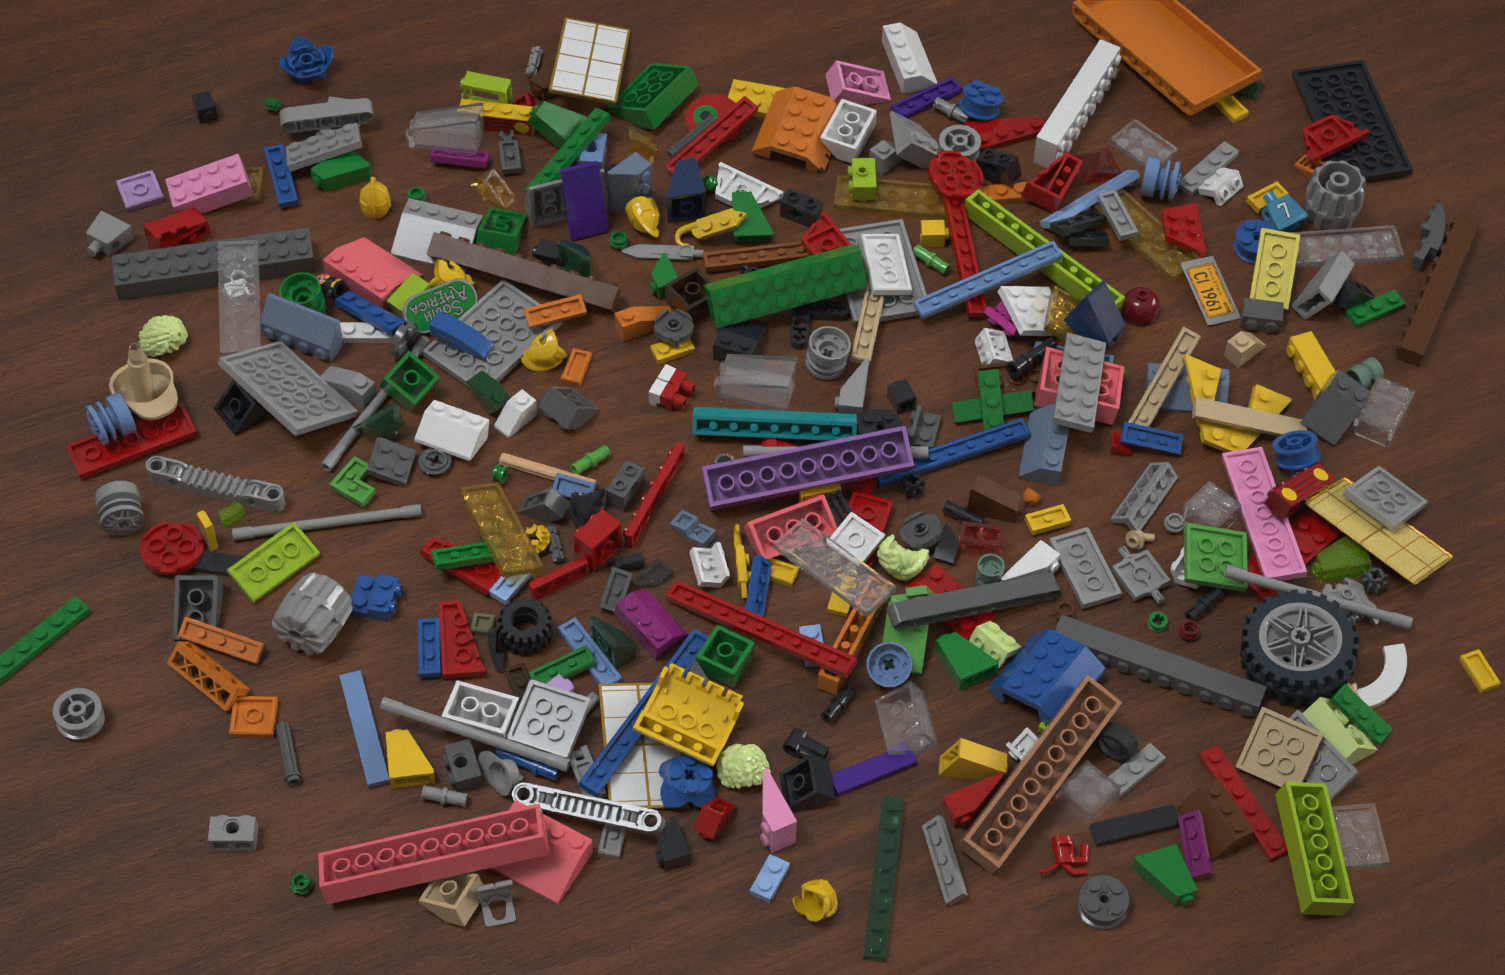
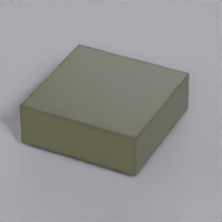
M474 612L470 629L472 635L488 636L490 627L494 628L495 615Z

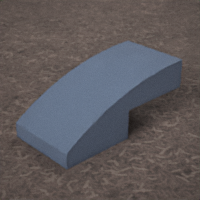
M684 510L670 522V526L675 531L701 548H707L718 536L715 529L700 523L697 516Z

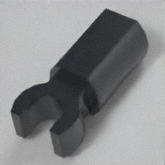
M640 552L622 556L620 559L608 558L606 559V565H614L615 568L627 571L644 567V559Z

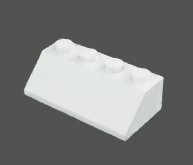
M902 23L884 25L882 43L902 94L922 91L938 84L918 33Z

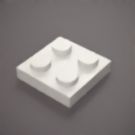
M851 512L828 539L826 546L860 569L884 540L885 534Z

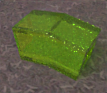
M237 501L217 511L224 528L237 523L246 516L244 507Z

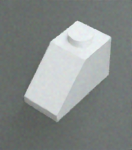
M521 389L507 401L494 424V428L509 439L537 416L536 400Z

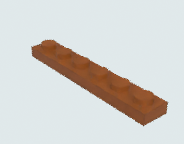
M801 241L703 252L705 272L740 269L741 265L757 267L782 264L811 255L803 247Z

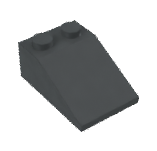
M1339 369L1330 375L1300 423L1334 446L1362 410L1372 392Z
M175 576L173 640H186L178 637L185 616L219 627L223 601V578L219 576Z

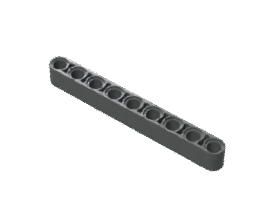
M1047 572L899 601L889 605L886 611L893 628L901 630L1046 601L1059 596L1061 590L1054 574Z

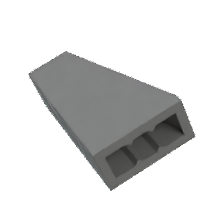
M1342 250L1330 257L1295 300L1292 307L1305 320L1332 303L1355 265L1354 262Z

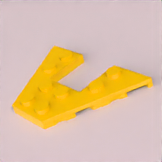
M1185 354L1182 357V361H1185L1188 374L1186 379L1190 385L1189 392L1192 404L1195 397L1214 401L1221 369ZM1256 384L1252 388L1248 408L1279 415L1292 399ZM1196 419L1197 425L1200 428L1201 442L1223 452L1245 450L1261 434L1260 432Z

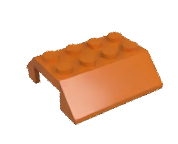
M795 86L776 91L751 153L770 158L772 151L806 161L805 170L814 173L817 170L825 171L831 152L820 141V137L838 104L831 97Z

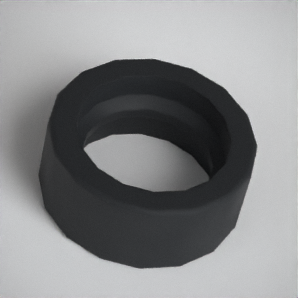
M1107 722L1094 740L1100 752L1116 762H1128L1138 749V741L1134 734L1126 727L1114 722Z

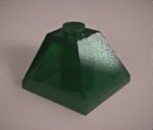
M559 241L558 258L559 266L562 267V270L566 272L574 270L581 273L580 276L586 278L588 275L593 276L592 257L589 250L573 241Z
M396 401L353 426V429L378 437L387 435L390 438L400 432L399 428L404 425L398 402Z
M595 616L590 617L591 638L616 670L636 658L637 645L632 637L628 638L623 631Z

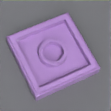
M153 170L116 181L127 212L165 201Z

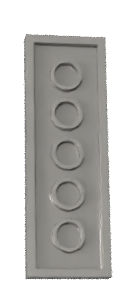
M1067 333L1052 423L1092 433L1103 369L1105 342Z

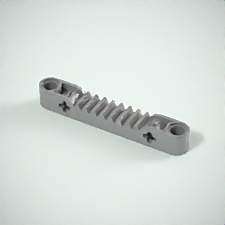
M153 456L146 461L149 480L156 485L271 513L282 511L286 505L283 489L277 484L255 479L248 481L246 478L243 481L238 476L236 479L233 478L230 474L226 477L222 472L220 475L216 471L210 473L208 469H205V471L200 467L195 469L192 465L189 467L184 462L162 456Z
M519 783L512 791L514 801L517 800L527 806L540 803L543 813L563 815L583 821L587 820L592 823L596 822L652 836L661 834L666 825L665 819L656 810L529 783ZM526 791H529V798L527 800H521L522 794ZM651 818H657V824L654 827H648V822Z

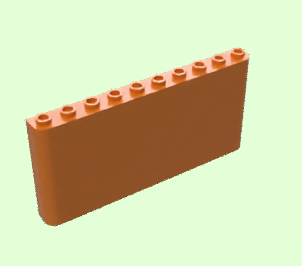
M1076 0L1073 2L1072 14L1077 22L1097 39L1121 47L1119 54L1121 59L1189 116L1257 82L1261 78L1262 70L1177 0Z

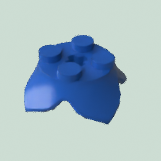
M296 36L289 46V56L282 57L278 65L297 80L298 84L303 85L308 82H314L325 78L326 69L333 59L334 49L327 45L316 49L308 39Z
M686 754L669 759L660 765L659 775L663 778L660 796L664 807L679 808L688 802H692L696 807L702 808L704 804L715 799L716 788L713 781L715 775L710 765Z

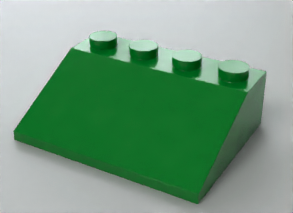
M651 63L618 95L617 102H611L606 108L608 111L640 128L656 129L666 117L671 115V112L677 106L682 104V101L688 95L693 93V90L699 83L691 66Z

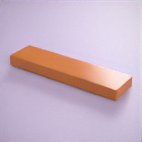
M186 616L178 633L180 638L258 665L266 646L264 643Z

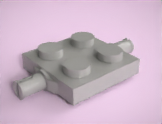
M1126 546L1120 547L1118 552L1124 559L1112 566L1111 571L1134 602L1151 595L1157 604L1162 603L1165 598L1160 594L1159 590L1170 585V578L1148 549L1138 554H1130Z

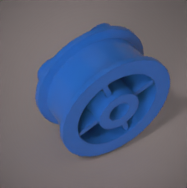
M974 80L972 83L964 86V97L959 101V108L963 113L978 120H993L998 116V106L1003 101V95L999 88L984 84L978 80Z
M1247 220L1242 223L1236 231L1234 242L1236 255L1246 263L1255 264L1261 228L1276 230L1273 225L1262 220Z
M1297 430L1277 437L1272 444L1273 450L1277 453L1276 465L1282 469L1297 473L1304 468L1318 463L1321 453L1316 448L1318 442L1317 435L1311 431Z

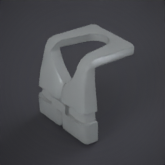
M512 880L496 882L495 885L491 883L477 886V894L487 928L516 922L512 902ZM495 899H501L506 902V916L502 920L494 919L488 905Z

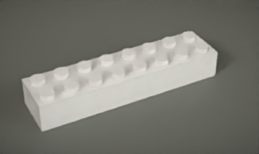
M1101 39L1099 40L1036 138L1033 163L1048 168L1051 163L1065 154V152L1070 151L1072 141L1077 140L1081 127L1084 128L1086 126L1088 116L1093 115L1096 104L1102 101L1104 91L1109 90L1111 80L1116 79L1119 73L1117 66L1121 61V56L1119 55L1121 47Z

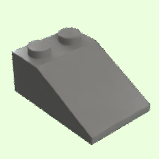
M891 111L890 118L897 156L926 169L930 161L939 153L938 142L921 125Z

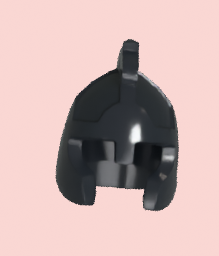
M598 489L587 494L583 492L571 493L570 515L577 528L583 527L593 514H597L602 509L606 511V501L601 502L603 497H605L604 489Z

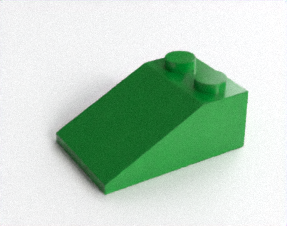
M490 207L478 228L477 242L488 245L489 249L501 248L507 251L506 254L514 255L518 251L527 214Z

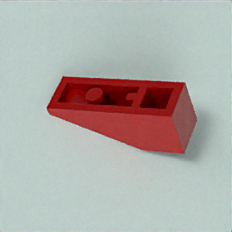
M1002 772L943 797L942 809L954 829L969 825L979 815L1002 786L1004 777Z

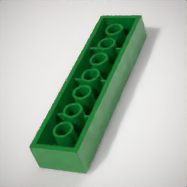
M852 244L704 285L711 322L716 328H721L867 288V281L861 250Z

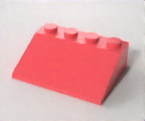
M365 237L337 247L323 259L325 274L335 277L336 280L343 279L347 290L386 311L390 308L387 303L390 295L402 285L406 278L412 273L423 278V274Z
M1046 347L1036 390L1035 406L1044 407L1052 403L1055 404L1063 351ZM1103 362L1095 421L1113 425L1120 406L1124 366Z
M515 800L509 810L527 805ZM544 815L549 855L489 869L558 905L592 855L593 842L592 839Z

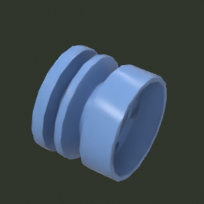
M1148 156L1140 195L1153 198L1155 191L1160 190V199L1163 200L1166 191L1169 192L1168 201H1173L1175 194L1178 192L1181 162L1176 161L1173 170L1170 169L1171 160H1168L1165 168L1161 167V158Z
M119 392L105 397L106 408L99 401L95 402L96 411L92 405L85 406L89 426L103 446L109 444L108 436L112 441L117 440L115 430H118L123 437L136 432L134 419Z
M883 642L876 645L867 657L869 676L877 684L884 687H895L902 684L909 677L912 670V659L909 652L902 645L895 642ZM890 658L893 659L894 661L892 664L895 667L893 669L889 668L888 670H885V664L883 663V661H889Z

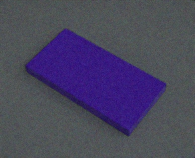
M593 161L560 169L570 239L576 240L608 232L599 163Z

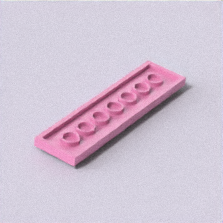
M1257 447L1222 453V461L1262 576L1279 581L1307 577V570L1288 517L1281 521L1264 505L1268 498L1267 493L1276 484L1263 448Z

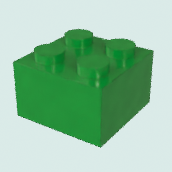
M408 351L383 378L379 387L411 413L436 385L440 376L413 353Z
M717 625L697 654L696 662L699 663L705 675L734 688L755 656V642Z

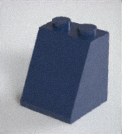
M696 157L677 160L667 193L668 223L706 217V190Z
M1103 280L1063 320L1079 336L1105 342V350L1123 334L1121 330L1126 326Z

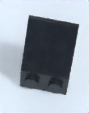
M750 319L722 327L713 344V360L751 370L770 328V323Z

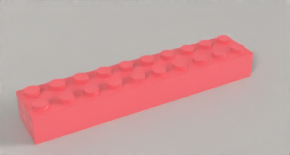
M540 803L318 853L319 887L326 904L549 855L546 822Z

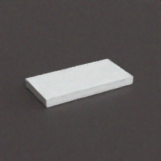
M861 234L860 241L872 295H911L912 287L899 234Z

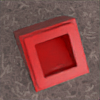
M529 92L513 100V105L530 107L537 105L535 98Z
M1112 430L1110 454L1131 456V445L1120 443L1121 433Z

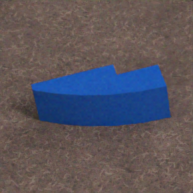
M438 311L429 325L430 335L448 341L451 348L485 360L494 346L493 342L474 328L441 311Z

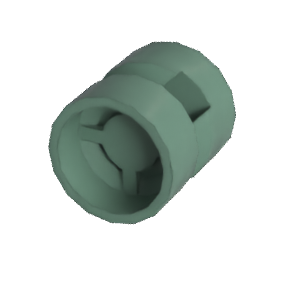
M1373 357L1347 369L1345 373L1366 389L1370 385H1374L1384 379L1383 368L1377 359Z
M995 554L981 556L977 564L976 586L1000 582L1005 568L1001 557Z

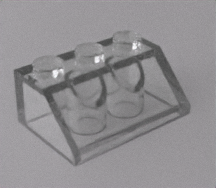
M912 681L875 700L889 755L921 754L938 745L925 692Z

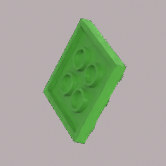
M1186 523L1184 526V582L1245 592L1248 589V583L1224 577V571L1227 565L1247 571V533Z

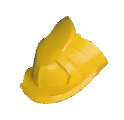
M371 177L370 183L366 184L360 191L359 206H361L365 216L371 219L382 218L387 214L389 207H391L388 189L382 183L377 182L375 177Z
M639 196L630 200L625 208L630 223L638 231L649 233L657 238L659 236L657 225L660 213L652 197Z
M437 259L434 268L435 277L429 283L431 287L454 279L465 280L474 286L475 282H472L470 275H465L464 271L456 263L450 261L449 264L453 267L449 269L447 262Z
M553 329L546 332L543 341L539 340L543 337L540 333L531 342L529 348L524 350L523 357L520 359L529 370L536 372L551 370L558 366L562 359L567 357L566 352L559 347Z
M822 879L811 880L801 886L802 899L800 896L792 899L796 911L813 922L830 917L835 913L838 906L835 890L828 880Z

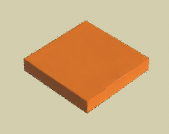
M237 696L232 707L229 730L230 738H274L278 697Z

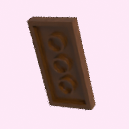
M1044 358L1033 363L1032 368L1023 371L1018 378H1013L1008 374L1006 370L1008 362L973 366L978 394L977 372L998 369L1001 395L1031 390L1032 396H1036Z

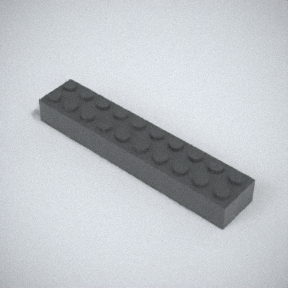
M309 228L112 255L114 284L118 301L224 286L240 279H244L245 282L286 277L300 272H316Z

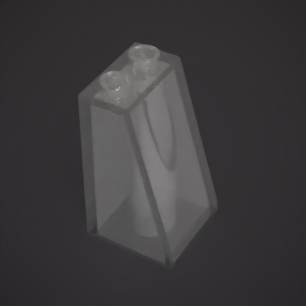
M484 103L416 112L414 119L410 121V128L406 129V140H408L409 147L476 155L484 137Z
M727 354L725 361H721L720 376H716L714 381L716 397L775 411H787L797 383L798 358Z

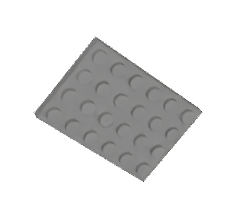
M903 219L839 229L851 244L856 245L861 250L863 259L864 255L860 241L861 234H899L912 293L911 295H885L879 322L918 316L919 314L913 306V301L927 294ZM865 264L864 270H865L866 281L868 282V273H867V268H866V264ZM866 288L845 293L854 326H857Z
M503 279L458 319L494 343L485 360L451 348L448 341L436 338L422 352L424 357L467 387L469 386L466 381L482 370L499 382L521 362L520 358L523 357L524 350L529 348L535 337L541 333L543 337L539 340L543 341L546 332L550 329L555 331L563 324V321L529 330L523 311L525 308L541 304Z
M282 341L219 358L218 365L295 436L355 418L358 410Z

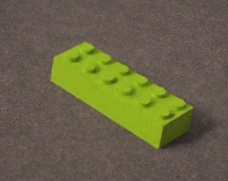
M1285 782L1275 796L1301 914L1343 916L1354 904L1327 784Z

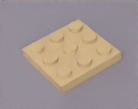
M1262 707L1236 767L1280 787L1285 782H1303L1324 733Z

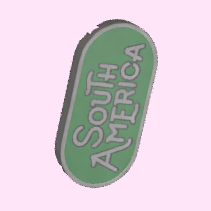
M462 279L447 281L409 297L402 310V318L405 322L410 320L417 324V331L420 333L430 332L429 325L438 311L459 319L475 305L478 300L476 290L469 282Z

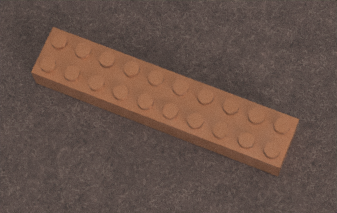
M1089 675L1081 680L956 846L992 874L999 869L1122 702Z

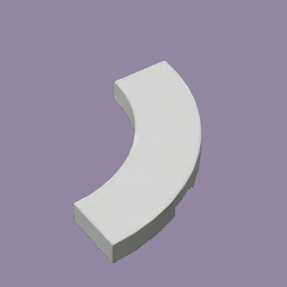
M1404 643L1384 646L1382 649L1384 656L1383 672L1372 684L1357 689L1360 698L1371 709L1384 704L1401 686L1407 668V654Z

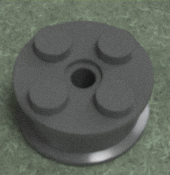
M1107 875L1092 877L1081 887L1077 902L1078 913L1081 919L1092 928L1098 930L1113 929L1125 919L1129 906V894L1123 883L1114 877Z

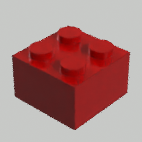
M603 509L597 514H593L589 521L583 527H579L573 535L575 559L585 557L589 562V570L592 572L598 569L606 559L610 558L622 547L621 523Z

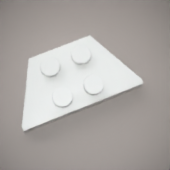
M722 162L719 163L715 199L732 206V192L737 190L752 192L760 208L782 199L783 191Z

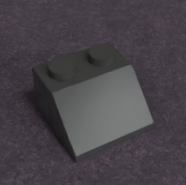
M549 386L538 406L544 411V415L555 419L558 422V426L564 430L580 428L600 410L572 387Z

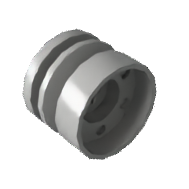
M831 326L820 327L813 331L809 338L805 365L814 377L822 380H833L844 373L851 346L848 335L844 331Z
M128 481L109 482L96 491L95 501L101 530L110 535H126L138 530L143 525L145 519L139 490L134 483Z

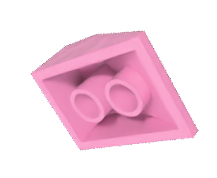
M836 60L825 74L830 97L838 105L841 99L859 105L886 103L891 100L884 71Z
M768 768L763 769L762 823L760 824L762 834H760L763 845L765 847L768 846L771 853L796 843L797 821Z

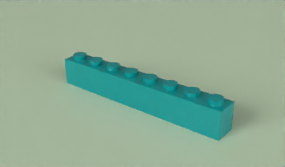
M694 407L692 435L831 441L856 436L857 414Z

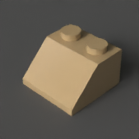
M465 873L430 882L418 901L445 922L465 927L480 903L476 888L483 885L479 875L474 873Z

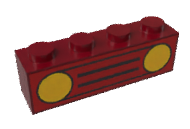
M1318 462L1313 466L1305 468L1301 473H1295L1289 481L1287 479L1284 480L1278 488L1274 486L1267 493L1268 498L1264 505L1282 521L1306 506L1305 503L1328 490L1336 478Z

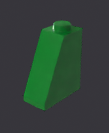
M544 101L539 106L535 105L530 110L529 114L531 116L527 122L560 149L587 117Z
M354 151L321 161L310 169L312 183L325 192L366 181L372 177L371 164Z
M746 190L732 192V208L735 211L747 214V217L738 225V228L733 230V243L772 242L773 231L752 192H747Z
M958 633L944 634L936 640L935 652L959 691L997 675L999 666L997 660Z
M1176 844L1134 858L1132 866L1134 872L1172 906H1187L1195 901L1198 889Z

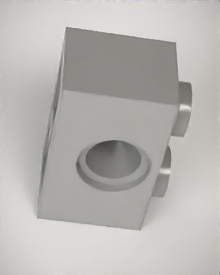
M227 815L210 817L208 844L211 851H256L258 835L256 817L242 815L240 817H229ZM237 830L236 833L230 834L231 831Z

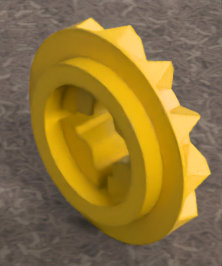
M534 524L531 528L526 527V531L521 532V537L518 539L519 548L523 553L535 555L542 552L548 546L550 532L543 525L537 526ZM536 536L539 540L531 541L529 538Z

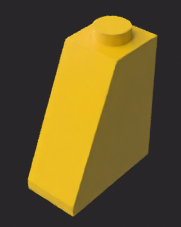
M401 729L386 732L391 789L435 784L434 770L410 732Z
M960 738L940 756L939 776L983 780L1000 772L1005 775L1009 766L1007 763V753Z

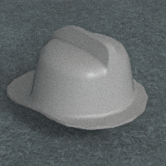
M490 751L480 753L478 757L480 772L483 778L501 795L507 796L511 788L522 782L523 776L513 760L499 759Z

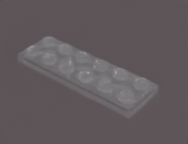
M1395 225L1292 232L1300 235L1295 268L1323 266L1330 257L1341 250L1354 263L1403 260L1404 256Z
M258 240L218 242L220 355H231L261 346Z
M803 518L774 543L775 550L866 617L872 614L896 592L894 584Z

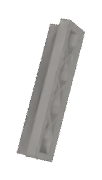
M1157 462L1148 465L1111 517L1113 523H1126L1130 531L1141 530L1178 478L1170 463Z

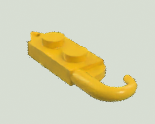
M731 208L698 219L696 222L680 227L676 231L675 242L678 246L689 245L688 243L681 242V236L692 231L696 238L704 240L737 229L738 225L747 217V214Z
M736 524L734 526V549L738 587L742 598H747L748 584L751 576V571L746 569V566H749V554L744 552L740 525Z

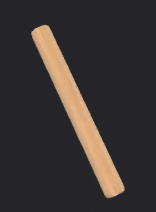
M502 453L499 459L501 465L555 480L556 473H561L597 483L596 480L506 453Z

